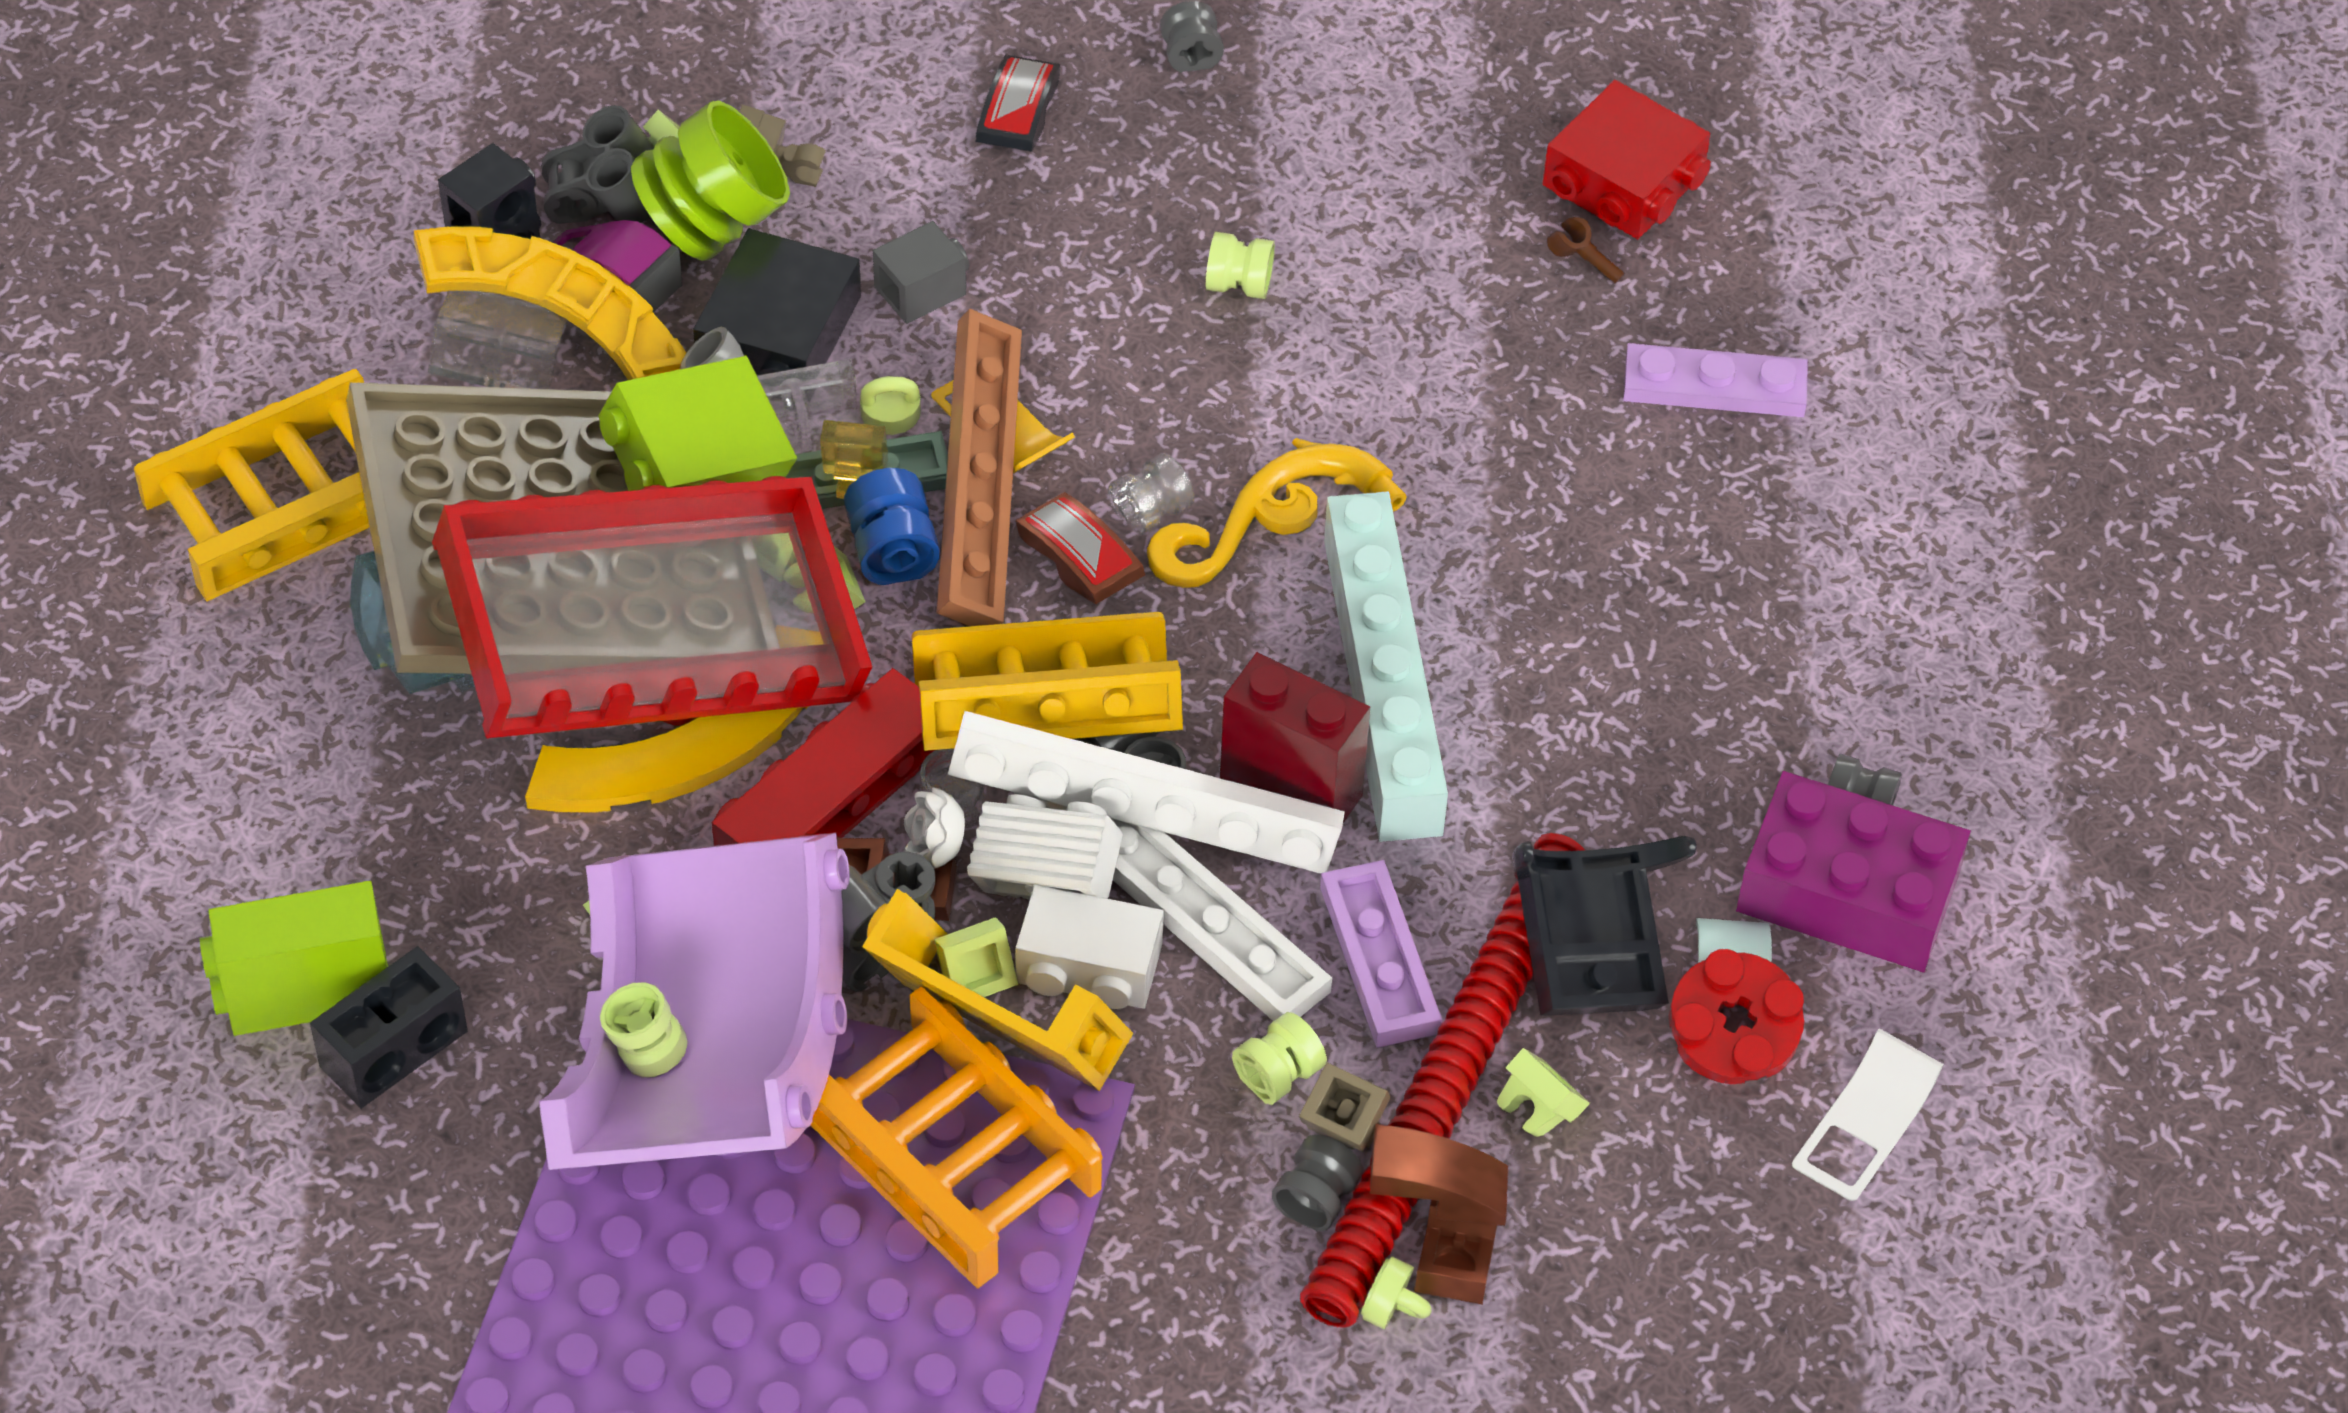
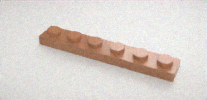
M969 309L958 320L936 613L968 626L1002 624L1004 622L1022 330L973 309Z

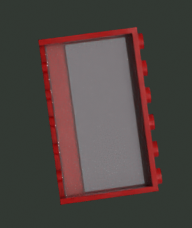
M771 476L760 481L735 483L715 480L697 486L667 488L662 485H652L633 491L606 493L602 490H590L579 495L557 497L527 495L517 500L493 502L464 500L455 505H444L432 540L433 549L438 551L484 717L482 726L486 739L851 702L853 697L860 694L873 667L812 477L786 478L783 476Z

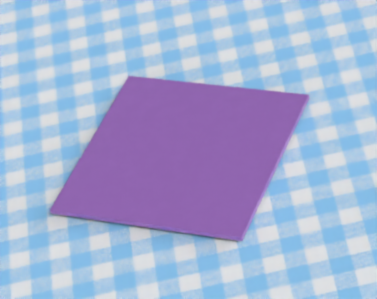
M847 1019L844 1034H839L836 1037L829 1075L834 1079L838 1076L847 1079L908 1032ZM931 1049L862 1101L863 1108L878 1122L882 1120L892 1122L954 1075L956 1071L939 1054ZM1004 1054L1011 1071L1027 1086L1031 1084L1038 1086L1048 1095L1058 1116L1073 1130L1082 1128L1096 1141L1103 1157L1102 1189L1089 1198L1068 1178L999 1231V1273L979 1289L955 1268L811 1125L786 1149L555 1170L548 1169L546 1158L447 1413H1035L1134 1093L1135 1084L1107 1078L1101 1090L1098 1091L1052 1065ZM976 1091L907 1144L908 1151L923 1166L928 1163L936 1166L1002 1115ZM1021 1135L952 1188L953 1195L967 1209L977 1208L982 1210L1048 1158L1024 1135Z

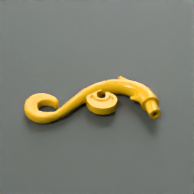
M1295 438L1292 444L1297 449L1288 451L1267 463L1251 477L1239 492L1219 543L1210 558L1195 564H1185L1180 561L1175 555L1178 549L1185 545H1199L1206 549L1210 546V533L1198 525L1172 523L1160 528L1150 539L1147 547L1149 568L1157 578L1168 585L1181 588L1199 587L1210 582L1224 569L1233 557L1254 517L1270 532L1281 535L1295 534L1310 528L1317 519V495L1306 485L1290 483L1298 479L1311 476L1334 477V482L1337 485H1354L1363 494L1389 492L1393 512L1405 503L1407 496L1392 480V471L1370 453L1349 445L1321 444ZM1286 485V497L1288 499L1284 501L1275 499L1274 496L1277 491Z

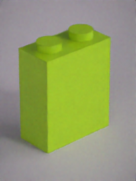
M747 356L617 382L598 415L601 434L605 442L609 446H613L625 471V482L628 491L641 490L652 485H662L671 488L697 486L715 480L735 483L760 481L771 476L786 477L798 459Z
M371 880L208 909L212 936L199 938L206 978H209L215 1014L228 1013L234 1036L309 1023L388 967Z

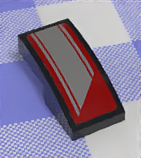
M1005 54L985 100L976 130L975 142L1032 152L1044 129L1046 108L1057 89L1061 64Z

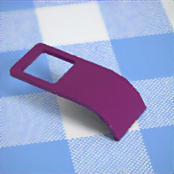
M629 220L568 229L552 242L562 246L571 238L586 236L572 250L600 264L608 271L614 273L628 286L671 247V244L655 230L638 221Z

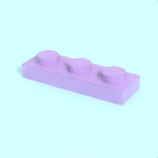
M1628 343L1623 401L1804 417L1807 405L1808 359Z
M1380 860L1321 873L1320 889L1376 1048L1437 1035L1442 1018L1385 861Z

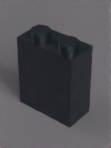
M748 228L693 328L694 343L709 331L718 327H724L734 336L744 356L748 357L764 388L776 394H787L790 392L809 398L861 297L860 258Z

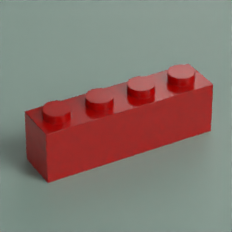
M894 668L889 670L875 683L864 685L860 694L853 697L851 703L831 721L819 723L810 732L804 744L785 760L779 759L773 762L765 770L757 784L740 798H733L720 808L711 822L714 846L836 833V838H843L944 750L924 751L919 687Z

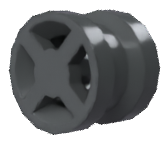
M1185 1L1172 6L1164 13L1160 20V30L1163 39L1167 43L1166 53L1172 68L1179 72L1211 69L1220 61L1224 54V45L1217 31V19L1212 7L1204 2Z

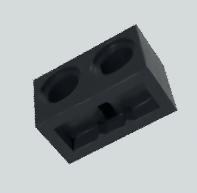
M491 143L438 179L445 227L493 228L494 233L510 234L530 240L531 236L540 238L539 228H541V219L537 213L534 191L536 179L530 167L518 157L512 158L496 144Z
M419 946L412 949L310 1022L319 1067L360 1109L468 1032L460 987Z

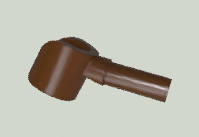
M1570 217L1561 223V227L1571 235L1573 242L1559 231H1555L1547 237V246L1556 256L1568 257L1577 253L1585 261H1589L1614 284L1625 275L1622 270L1606 258L1590 242L1592 236L1591 227L1581 217Z

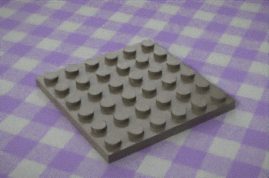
M350 382L346 402L397 673L471 674L438 551L434 550L432 545L444 505H455L464 500H479L482 502L517 500L527 495H541L544 497L579 495L590 490H602L606 493L628 491L625 482V471L613 446H609L605 442L600 430L598 415L612 391ZM750 537L473 561L504 674H530L779 650Z

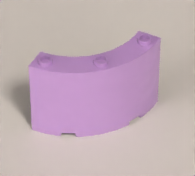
M836 833L616 856L587 865L591 954L595 958L603 957L601 990L589 991L587 995L585 1014L579 1036L582 1049L586 1052L582 1064L568 1066L559 1084L549 1095L539 1101L548 1169L555 1170L786 1149L812 1123L813 1115L826 1086L836 1037L839 1034H844L847 1026L846 1005L841 995L843 977L842 890L848 887L850 871L846 853L843 849H838ZM646 982L656 986L667 1000L671 1014L679 1021L686 1033L688 1044L683 1058L671 1070L656 1077H640L632 1074L620 1058L617 1046L612 1043L601 1026L600 1013L603 1004L611 994L631 983Z

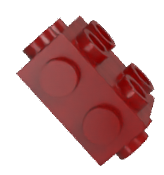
M1613 80L1547 145L1543 186L1552 190L1559 197L1569 200L1601 218L1606 224L1616 227L1638 240L1655 222L1662 224L1668 219L1677 200L1688 189L1694 191L1703 183L1711 166V161L1707 159L1711 133L1699 127L1693 121L1685 119L1656 103L1645 94L1637 92L1617 80Z

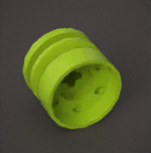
M720 100L710 101L682 122L677 132L678 138L674 136L661 138L656 142L653 150L644 151L634 159L631 166L633 185L641 203L655 224L683 252L701 261L712 259L723 250L724 244L735 242L741 236L743 224L748 226L759 224L786 204L790 195L786 174L766 139L745 116L734 107Z

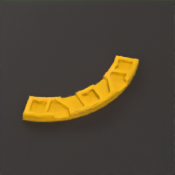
M438 227L414 230L413 240L426 293L444 291L490 292L523 299L544 307L567 319L594 339L617 363L627 380L681 369V363L686 355V351L678 339L673 338L669 330L653 313V307L616 275L583 255L542 238L531 236L530 240L510 234L494 233L493 228Z
M777 626L774 630L779 650L823 646L819 633ZM809 706L698 717L667 733L617 746L564 748L542 745L525 795L527 809L554 812L611 811L610 806L626 805L651 800L652 804L694 792L723 779L753 761L782 737V731L799 715L803 708L807 709Z

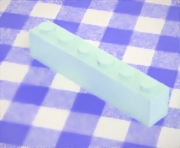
M1389 492L1327 497L1324 543L1352 696L1354 699L1371 707L1365 767L1379 842L1443 836L1448 791Z

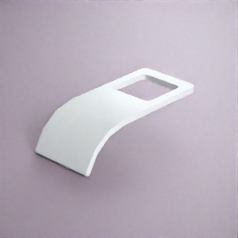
M1879 1028L1850 1082L1792 1162L1793 1168L1850 1201L1858 1199L1924 1105L1944 1064ZM1831 1126L1839 1127L1877 1150V1154L1853 1186L1841 1182L1807 1161L1809 1155Z

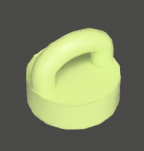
M886 376L874 379L862 388L860 394V414L864 424L871 430L880 434L895 435L911 429L920 419V391L918 385L913 380L905 377Z
M1393 1256L1390 1259L1386 1258L1362 1308L1361 1315H1363V1320L1386 1329L1396 1309L1419 1319L1430 1316L1432 1311L1430 1303L1418 1294L1406 1289L1414 1266Z

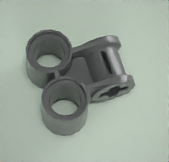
M612 105L598 110L587 120L583 127L582 137L584 140L569 146L556 148L547 153L542 159L541 173L544 180L548 183L549 189L548 193L544 196V211L546 216L553 222L558 224L586 222L592 217L605 212H609L616 221L629 220L641 223L650 217L633 185L631 166L636 157L646 150H653L655 146L629 112L622 106ZM562 165V172L558 173V166ZM576 200H580L579 207H576Z
M913 852L894 853L862 875L849 865V884L846 889L842 890V980L853 991H863L868 988L865 984L866 981L875 975L883 978L889 973L862 946L868 938L867 929L872 916L880 906L889 903L897 889L908 894L933 920L935 919V905L930 896L935 886V871L930 861L920 854Z

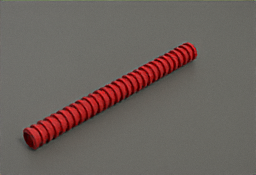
M1556 833L1542 834L1534 844V849L1546 851L1585 850L1581 844L1572 838ZM1518 881L1513 884L1510 896L1503 903L1502 911L1495 919L1494 927L1489 930L1486 942L1479 949L1478 958L1473 961L1470 973L1463 980L1462 989L1456 993L1454 1004L1448 1009L1445 1021L1440 1024L1437 1036L1430 1043L1429 1052L1424 1055L1421 1061V1068L1415 1072L1412 1084L1406 1089L1404 1100L1397 1106L1395 1117L1390 1120L1388 1126L1426 1132L1448 1139L1451 1138L1454 1125L1459 1122L1462 1109L1467 1106L1470 1100V1093L1476 1089L1478 1079L1484 1073L1487 1061L1494 1053L1495 1045L1502 1038L1503 1029L1508 1026L1511 1014L1518 1007L1519 998L1527 989V982L1533 977ZM1372 1156L1370 1158V1165L1362 1174L1361 1182L1353 1191L1352 1199L1344 1208V1215L1337 1221L1335 1232L1327 1241L1326 1250L1320 1254L1317 1267L1309 1275V1283L1300 1292V1301L1306 1311L1318 1321L1329 1326L1344 1328L1351 1327L1356 1323L1359 1317V1309L1364 1306L1368 1292L1385 1262V1258L1391 1255L1394 1249V1241L1400 1237L1403 1224L1411 1216V1208L1419 1200L1418 1198L1370 1194ZM1316 1312L1326 1313L1339 1319L1341 1322L1329 1321L1316 1314Z

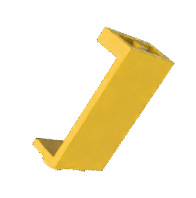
M897 889L889 903L883 904L877 909L869 922L867 929L868 938L862 947L904 986L914 991L920 986L923 987L937 1001L944 999L950 1002L963 1018L1098 1091L1101 1090L1134 1033L1097 995L1075 984L1048 1031H1045L929 968V964L937 953L934 939L945 936L948 933L908 894Z

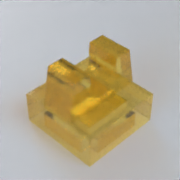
M832 420L823 421L820 437L824 473L834 474V479H838L836 496L837 498L844 499L849 485L860 476L873 470L887 468L885 426Z

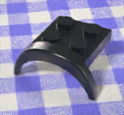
M1679 836L1633 846L1583 851L1533 849L1530 841H1525L1514 849L1512 853L1513 869L1519 884L1540 1016L1644 1011L1659 1009L1669 1004L1647 872L1661 869L1692 857L1697 849V844L1693 837Z

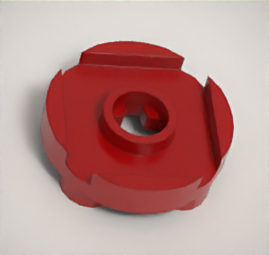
M1718 949L1710 953L1706 960L1692 966L1681 978L1674 991L1668 1016L1670 1029L1672 1027V1035L1678 1044L1677 1051L1684 1063L1695 1072L1720 1083L1745 1084V1081L1758 1080L1764 1076L1766 1078L1773 1076L1787 1066L1798 1048L1804 1029V997L1800 987L1791 981L1781 968L1769 960L1750 953H1737L1730 949ZM1742 1006L1748 1010V1017L1755 1022V1025L1752 1029L1741 1025L1735 1033L1728 1031L1724 1028L1726 1016L1719 1011L1724 1007Z

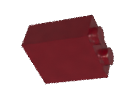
M1256 652L1224 695L1220 779L1345 811L1344 823L1363 796L1371 707Z

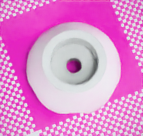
M932 787V792L920 791L914 794L917 804L907 812L904 818L905 831L910 840L903 852H913L922 855L930 861L935 869L943 866L958 854L963 841L965 819L962 808L952 796L941 789Z

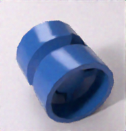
M884 468L864 474L849 485L844 495V506L851 532L854 535L855 549L861 572L867 580L878 585H888L921 579L931 572L940 559V550L933 523L929 519V508L922 482L916 474L900 468Z

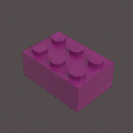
M1782 771L1744 869L1736 912L1925 973L1961 871L1971 830Z

